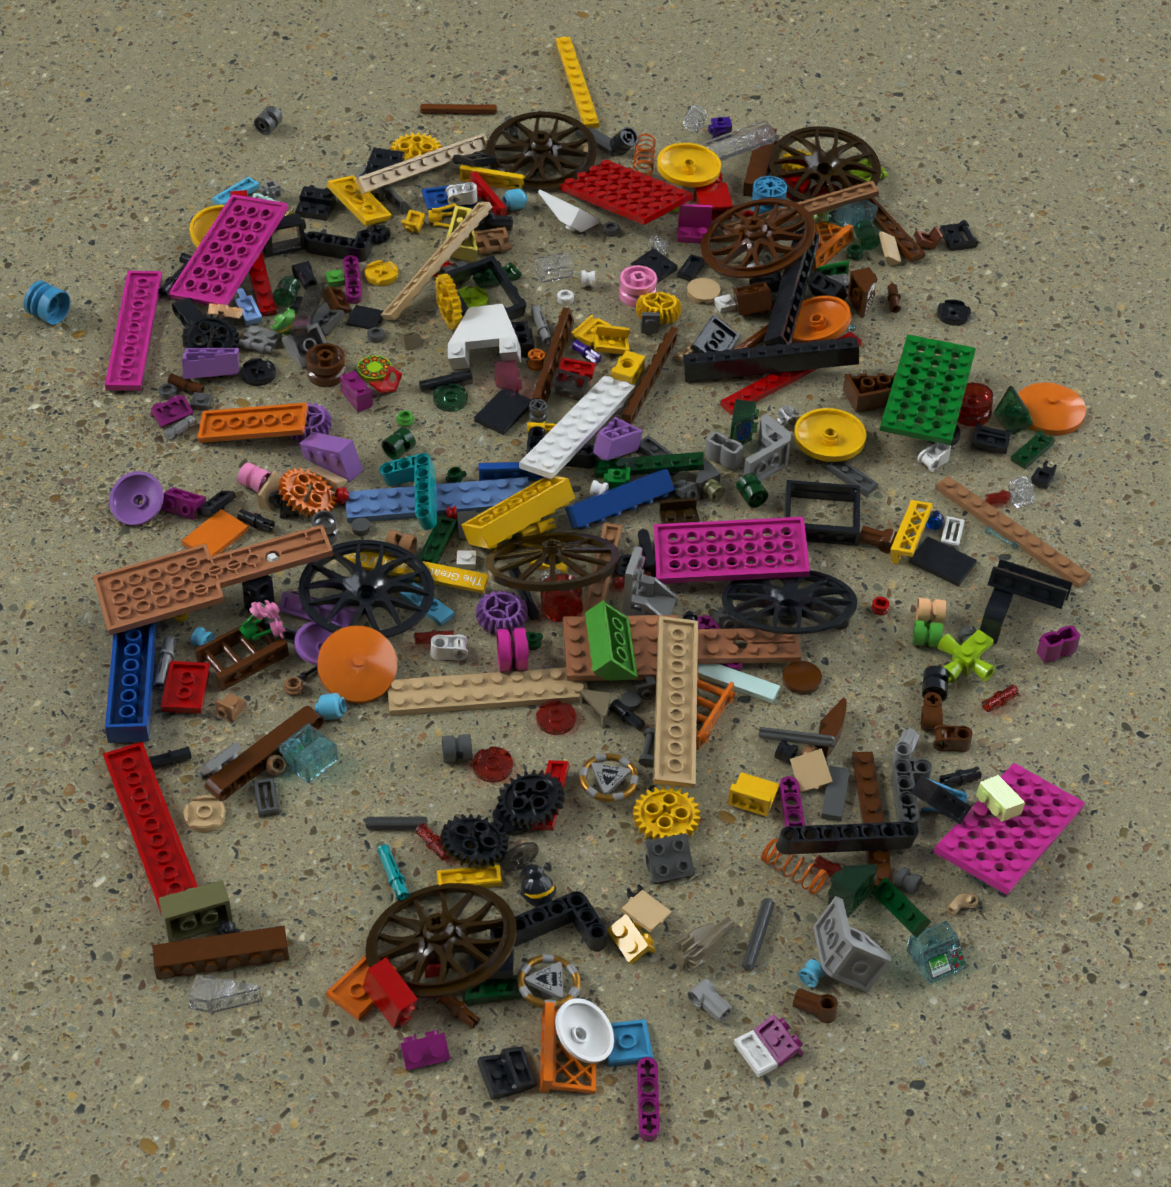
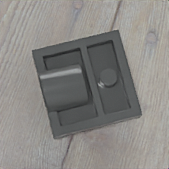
M686 833L644 842L648 871L651 873L652 883L695 875Z

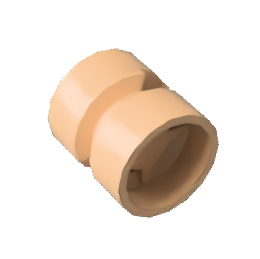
M918 597L916 620L926 621L927 623L931 620L932 622L943 623L944 625L946 600L934 599L931 602L929 598Z

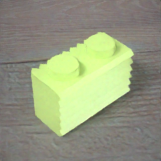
M999 775L981 781L976 796L980 802L989 808L994 816L1000 819V822L1022 814L1025 802Z

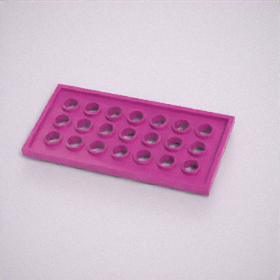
M232 194L169 291V297L177 300L190 298L193 303L209 305V303L228 305L288 210L287 203Z
M804 517L654 524L656 578L663 584L810 576ZM788 532V533H790V534H789V535H783L782 533ZM765 533H770L771 535H770V536H765V535H763V534H765ZM746 534H751L752 536H751V537H746V536H744V535H746ZM727 535H732V536H734V537H732V538H727V537H725V536H727ZM708 536H714L715 538H713V539H708L707 537H708ZM689 537H695L696 539L690 540V539H688V538H689ZM676 538L677 540L671 541L669 539ZM784 546H791L792 548L786 549ZM765 547H772L773 549L767 550ZM746 548H753L754 550L749 551ZM727 549H735V551L730 552ZM673 551L678 552L677 554H670ZM790 559L793 560V562H786L785 560ZM772 560L774 563H767L766 561ZM753 561V562H755V563H754V564H748L747 562ZM734 562V563H736V564H735V565H729L728 563ZM715 563V564H717V565H716V566H710L709 564ZM696 564V565H698V566H697V567H691L690 565ZM673 565H678L679 567H678V568H672L671 566H673Z
M1013 763L1001 778L1025 802L1021 814L1023 817L1016 816L1000 822L997 816L994 818L990 817L989 815H994L984 803L978 800L969 810L961 824L957 823L934 849V853L1006 895L1013 890L1085 805V802L1076 796L1069 794L1016 763Z

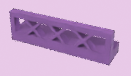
M293 590L283 592L279 607L280 611L313 621L301 605L299 592ZM310 596L311 601H312V600H315V599H319V598ZM336 604L314 607L327 619ZM345 607L336 614L332 621L343 627H348L357 610Z

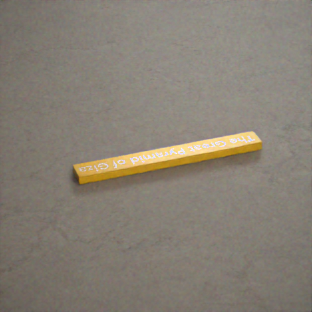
M360 552L362 568L368 571L374 569L379 553ZM356 553L343 556L355 564ZM383 554L382 565L396 558ZM422 561L429 569L434 584L482 594L485 593L490 579L488 574ZM403 563L391 570L388 575L401 576L414 571L407 564Z

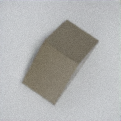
M586 689L580 690L579 704L602 729L606 728L611 693Z

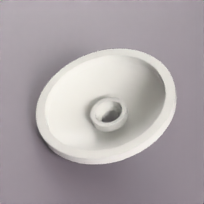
M577 998L565 1002L559 1008L555 1020L556 1031L560 1042L573 1057L585 1063H598L610 1055L614 1046V1033L608 1018L599 1007L590 1001Z

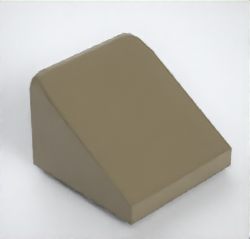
M410 332L398 337L407 351L422 346L420 334L416 332Z

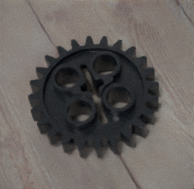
M204 314L202 319L197 316V321L191 319V324H186L182 334L183 347L185 349L207 348L208 342L211 339L209 348H238L239 332H236V326L232 327V322L226 323V317L221 320L220 315L214 318L213 314L210 317ZM213 328H216L214 330V336L211 338Z
M535 770L531 774L525 771L524 776L516 774L517 779L509 778L510 784L504 783L505 789L499 790L501 796L497 797L499 802L497 805L501 816L504 817L505 822L510 821L511 826L518 824L519 829L523 825H526L527 829H529L532 824H534L535 828H538V823L540 822L546 825V819L553 821L552 815H559L558 809H563L562 803L565 802V793L561 782H558L556 776L552 777L550 772L544 775L543 770L539 774H536Z
M461 814L460 819L454 816L453 821L448 820L447 824H444L440 835V844L443 845L442 851H447L446 856H453V862L459 860L460 866L464 863L468 864V868L475 865L479 869L480 865L487 869L488 864L494 867L496 862L501 863L502 858H505L509 844H507L508 838L505 837L506 832H501L502 827H495V821L489 823L488 817L482 820L480 815L474 818L472 814H469V818H466L465 815Z

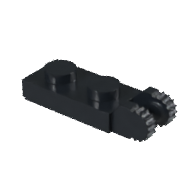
M640 529L638 532L639 547L643 548L642 556L646 558L644 561V571H648L649 576L656 577V565L649 532L647 529Z

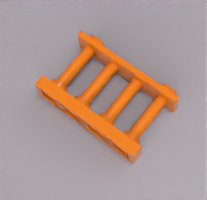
M697 677L698 688L720 696L717 703L697 696L698 705L712 710L709 717L697 713V721L704 724L700 731L696 729L697 750L700 749L703 743H707L713 726L728 702L732 703L735 697L733 682H730L724 690L699 680L700 678Z

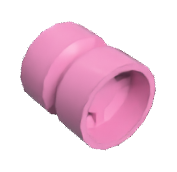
M247 462L239 471L238 483L247 488H252L253 491L259 493L271 472Z

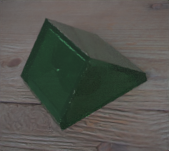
M1009 386L993 413L1004 430H1012L1011 435H1014L1031 426L1033 421L1022 399L1013 386Z

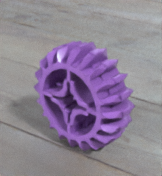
M309 402L307 404L308 412L304 435L288 437H291V440H297L299 443L312 432L329 434L332 427L331 416L328 409H324L323 405L318 406L317 403L311 404Z
M498 590L495 593L491 591L490 595L485 594L483 598H480L476 606V618L483 631L488 630L489 634L495 632L497 636V629H508L512 635L514 628L524 627L528 618V608L521 595L516 596L515 592L508 593L507 590L505 592Z

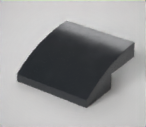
M523 1046L502 1049L500 1054L478 1058L477 1064L491 1100L522 1093L536 1087L538 1084Z

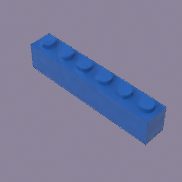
M668 469L566 506L565 510L571 527L582 530L590 527L589 523L595 521V524L605 521V517L609 515L616 517L622 514V510H634L638 508L637 504L643 503V505L652 503L655 497H659V499L667 497L669 492L675 489Z

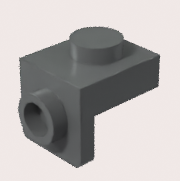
M642 312L640 322L641 334H658L659 312Z
M684 479L676 481L675 485H673L675 490L670 492L671 495L680 496L682 499L696 498L697 501L700 500L696 483L685 481Z
M645 676V680H641L643 684L636 686V693L641 698L649 699L656 694V679L653 676Z

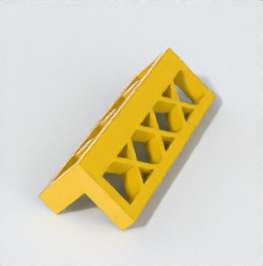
M467 165L460 166L461 182L468 183L470 173L476 171L488 186L509 190L517 188L523 190V179L526 177L524 175Z
M910 501L890 549L891 563L899 564L902 555L913 557L932 511L933 503ZM919 508L926 509V511L919 513ZM919 519L921 523L915 525L916 520ZM911 532H914L916 534L915 536L910 537ZM907 544L910 545V550L905 549Z

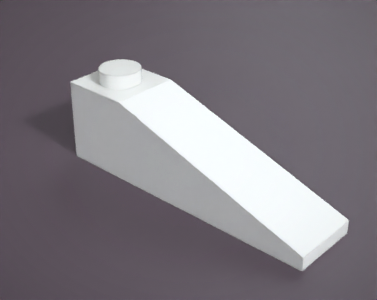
M539 189L538 193L557 218L566 224L565 228L574 232L576 229L583 232L599 224L600 220Z

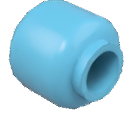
M517 188L506 191L502 201L509 211H516L525 207L528 197L526 193Z
M338 693L321 695L318 703H315V711L323 716L326 721L340 719L343 713L346 712L345 699Z

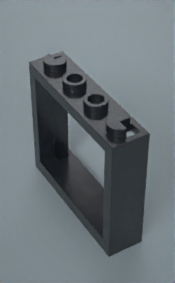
M494 255L442 273L450 275L453 282L491 269L513 306L505 308L509 320L524 316L526 302L520 297L516 286H513L509 275L504 272L500 261H497ZM458 292L457 294L461 300V314L464 317L468 306Z
M787 480L784 518L790 517L791 497L853 502L852 527L804 523L806 542L858 546L860 535V486Z

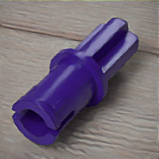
M580 340L573 342L572 349L580 353L582 358H587L596 364L600 363L601 355L595 352L591 346H586Z

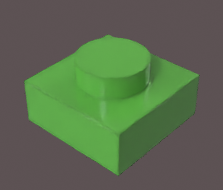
M342 270L325 272L328 286L337 287L345 285Z

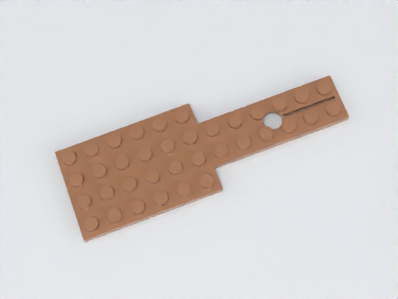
M322 524L211 557L207 544L94 575L93 580L110 636L223 603L225 600L221 588L331 557L334 554ZM271 553L280 556L274 562L266 561L267 555Z
M679 615L627 616L630 623L638 676L636 679L630 680H645V676H653L656 679L659 616L679 618ZM586 616L563 617L567 681L605 680L597 676L592 670ZM754 628L698 629L697 664L801 662L798 634H778ZM737 640H743L748 645L745 649H738V646L733 643Z

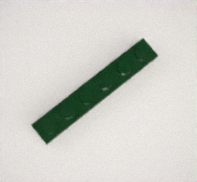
M692 452L619 458L608 461L596 460L594 474L595 478H604V473H608V469H626V467H630V476L652 474L668 469V472L704 470V453Z

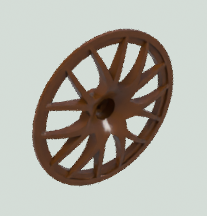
M767 198L745 202L727 210L709 225L708 231L703 235L701 241V253L706 264L711 269L725 276L756 278L773 274L790 266L806 253L815 236L814 220L809 211L793 201ZM775 205L771 216L767 220L762 221L758 217L760 206ZM779 206L792 210L777 218ZM755 207L753 216L750 219L738 213ZM797 213L803 219L794 225L777 228ZM734 215L745 227L733 229L722 222ZM805 225L804 234L793 233ZM718 226H720L726 233H728L726 235L712 237L713 233L715 232ZM779 240H801L795 248L786 247L775 242ZM735 242L722 249L710 250V243ZM762 250L767 251L773 256L775 261L760 266L759 254ZM748 251L743 261L737 267L727 265L741 253ZM777 253H786L787 255L779 259ZM719 255H727L722 261H719L715 257ZM754 260L756 267H747Z

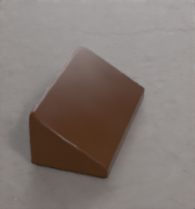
M327 286L322 297L327 302L330 310H343L344 314L352 312L342 289Z

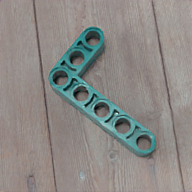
M420 453L382 464L379 471L386 485L395 486L414 481L415 515L422 529H433L437 525L436 469L429 454Z

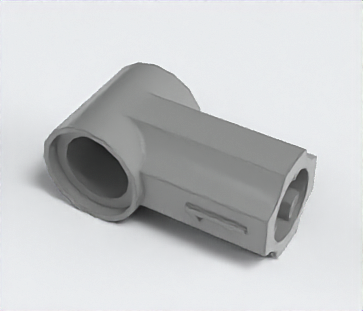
M911 728L903 730L898 743L894 747L892 764L898 759H911L920 738L916 730Z
M703 979L687 993L689 1000L694 1006L704 1008L718 1022H723L732 1012L733 1007L717 994L715 986L708 979Z

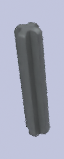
M426 816L366 817L367 829H426L428 826Z

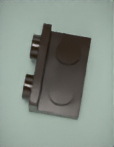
M696 498L660 501L659 516L661 524L700 522L696 509Z

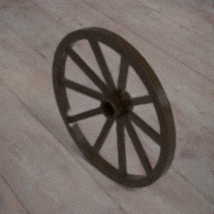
M572 532L542 533L514 539L495 548L486 558V572L494 582L512 589L533 592L564 591L585 587L612 575L619 567L620 553L613 543L598 536ZM561 542H570V543L561 545ZM588 544V545H592V546H595V547H598V548H573V547H577V546H580V545ZM519 548L531 550L524 552L509 553ZM577 553H608L611 556V560L605 561ZM526 557L500 568H495V563L498 560ZM568 558L604 567L589 574ZM536 560L517 579L502 574ZM543 563L550 565V581L526 580ZM564 563L581 577L556 581V564Z

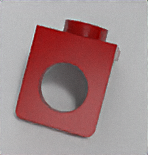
M389 366L383 381H371L369 385L380 393L396 392L402 373L393 366ZM392 372H394L396 375L395 382H392L390 380V374Z

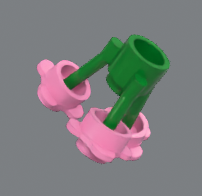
M265 600V604L261 602L251 603L252 607L249 610L252 615L239 627L247 641L251 638L255 641L270 633H273L275 638L281 636L282 639L284 638L283 632H286L285 624L282 621L278 622L280 619L278 612L280 610L274 602L270 604L268 600ZM266 617L270 620L275 619V621L270 623L271 629L256 633L259 631L256 625Z

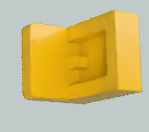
M409 209L406 219L401 221L404 230L409 233H419L426 215L425 213Z

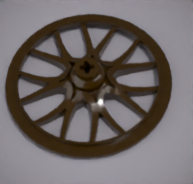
M538 111L517 115L499 125L489 137L486 154L496 157L495 163L489 164L492 170L515 173L525 164L533 162L532 169L523 179L522 189L535 191L540 189L545 191L561 188L560 184L565 183L566 179H578L577 174L580 172L588 173L589 168L594 165L596 160L597 144L591 131L577 119L557 112ZM536 118L534 132L520 123L521 121ZM540 118L555 119L554 127L550 134L545 131H539ZM559 120L573 126L557 133ZM515 124L528 139H517L509 135L505 130ZM576 130H579L584 136L582 139L570 143L559 142ZM501 134L511 143L496 145ZM587 141L588 152L575 149ZM495 150L522 153L508 158H497ZM560 155L586 158L579 165L564 160ZM546 163L552 165L561 177L547 180L543 170ZM501 164L514 165L509 170H506ZM562 168L572 169L574 171L565 175ZM539 172V175L542 180H532V178Z
M805 127L786 134L774 145L769 161L772 176L782 179L787 185V193L800 201L815 198L824 186L829 193L835 192L831 182H839L845 188L852 187L850 182L857 184L869 182L845 172L847 170H860L871 173L870 181H873L876 187L881 176L880 161L871 146L858 136L833 127ZM815 137V145L804 138ZM819 137L834 138L832 149L825 152L820 146ZM838 140L846 142V144L837 147ZM798 141L809 150L811 155H806L789 147V145ZM852 147L857 148L862 153L849 158H839L842 153ZM784 150L794 156L779 159ZM867 159L870 167L857 162ZM778 164H797L805 168L780 173ZM801 177L794 188L784 180V178ZM814 179L818 185L811 197L797 191L804 182Z
M446 883L440 886L438 884L425 887L410 893L409 898L396 901L376 920L366 942L365 949L368 967H372L384 958L390 960L418 951L408 962L395 969L400 976L415 970L412 981L404 980V982L416 998H440L455 995L481 984L496 973L506 962L516 941V920L513 911L503 898L481 886L465 883ZM444 893H467L448 911ZM439 894L442 903V913H434L427 918L423 914L418 900ZM474 895L488 901L471 917L464 920L457 919ZM414 902L419 920L400 917L395 914ZM492 906L499 911L502 917L495 920L481 921ZM389 920L417 931L413 935L404 937L382 934ZM504 925L502 938L486 940L467 937L471 934ZM379 940L397 946L378 955ZM497 947L490 958L479 951ZM455 953H465L483 964L472 972L467 973L458 965L454 956ZM437 958L441 963L438 982L419 983L428 964ZM449 968L460 976L459 978L446 981Z

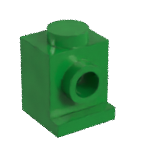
M626 467V469H608V473H604V482L609 483L608 490L630 482V467Z

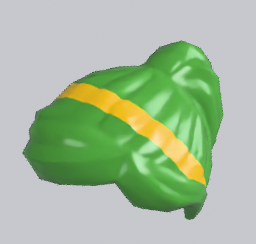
M287 308L283 315L278 314L274 318L276 324L270 325L273 331L286 336L297 332L298 321L295 311Z

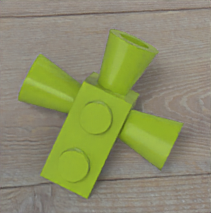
M978 629L960 645L950 633L946 634L940 640L937 648L953 656L952 662L943 666L949 672L948 682L954 683L960 673L967 677L973 671L983 682L988 681L994 674L996 667L980 660V656L993 645L994 640Z

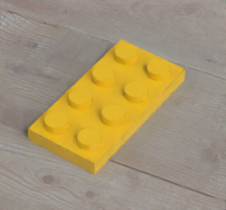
M354 175L327 182V187L364 226L391 219L392 214L370 192L361 193L355 180L357 178Z

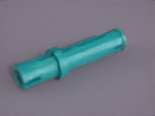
M387 844L379 846L377 853L388 875L389 886L393 888L397 900L401 901L409 898L410 893L405 885V877L398 869L390 846Z

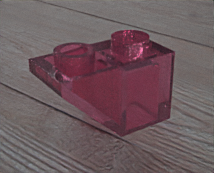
M515 360L495 361L494 377L496 387L500 389L505 387L519 394V390H522L521 379H518L520 378V369L516 367Z

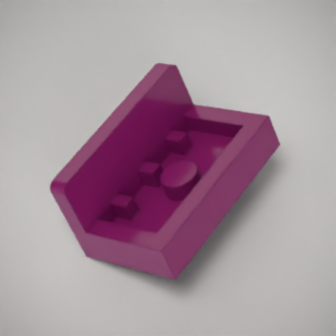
M438 1030L425 1032L426 1037L417 1039L416 1035L403 1038L404 1043H400L399 1048H401L405 1070L451 1060L445 1033L439 1034Z

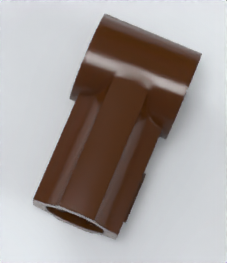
M863 526L859 541L878 546L879 550L884 553H891L890 549L897 531L893 529L881 531Z
M799 988L795 994L792 1007L816 1015L823 1023H831L836 1019L838 1002L835 996L831 994H823L821 996Z

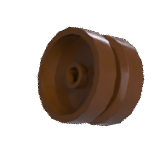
M322 343L313 346L307 352V377L311 383L319 387H332L340 384L341 375L346 374L345 354L339 346L331 343Z

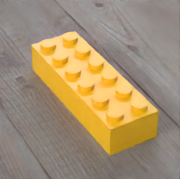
M554 476L553 479L544 477L461 524L468 544L493 549L497 547L499 542L509 540L513 534L526 530L530 524L540 522L542 517L551 515L556 512V509L569 505L570 501L575 499L569 478Z

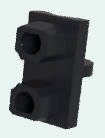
M279 490L269 495V502L274 507L281 505L279 518L285 519L286 514H297V509L292 511V506H286L288 501L282 500L283 495H279Z

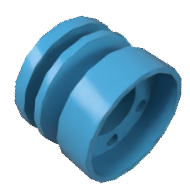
M774 176L760 177L754 182L752 201L767 198L786 200L787 185L782 179ZM775 205L760 206L759 214L773 210Z
M42 280L33 283L24 297L25 311L52 325L60 323L70 309L71 300L69 294Z

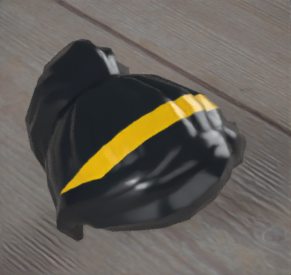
M529 864L521 872L523 881L521 883L520 895L529 904L538 907L552 901L556 894V887L552 879L543 873L544 870L541 866Z

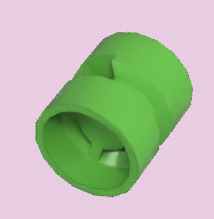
M915 620L912 645L924 646L927 643L929 647L937 648L942 639L943 623L931 622L927 624L926 621Z

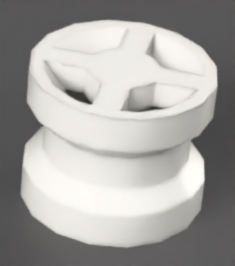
M582 270L581 287L590 286L595 288V271L586 272Z
M593 480L590 497L608 491L609 483L604 482L601 484Z

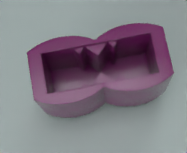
M1064 626L1057 632H1047L1040 637L1036 653L1043 662H1053L1060 656H1070L1077 651L1081 635L1074 626Z

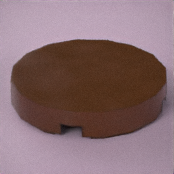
M792 662L784 668L782 680L784 686L792 692L793 690L797 694L806 695L817 691L821 685L822 674L819 668L810 662Z

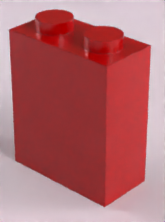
M727 182L694 187L695 204L712 205L711 220H715L721 214L733 208Z
M384 958L368 968L362 988L394 1029L399 1025L404 1026L411 1021L418 999L389 960Z

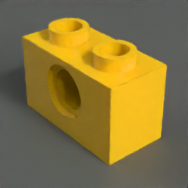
M626 350L623 356L619 357L616 367L612 368L610 376L615 380L635 385L645 369V356Z

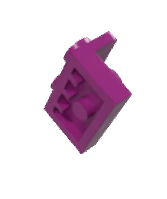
M181 395L179 397L173 396L167 402L154 404L151 408L150 416L156 419L160 428H164L185 419L189 415L193 416L194 412L185 396Z
M172 487L164 492L161 510L194 520L198 507L206 502V497Z
M773 1014L753 1031L777 1064L782 1066L797 1053L800 1056L804 1054L800 1048L803 1046V1043L796 1034L791 1036L788 1032L791 1027L783 1017L778 1019Z

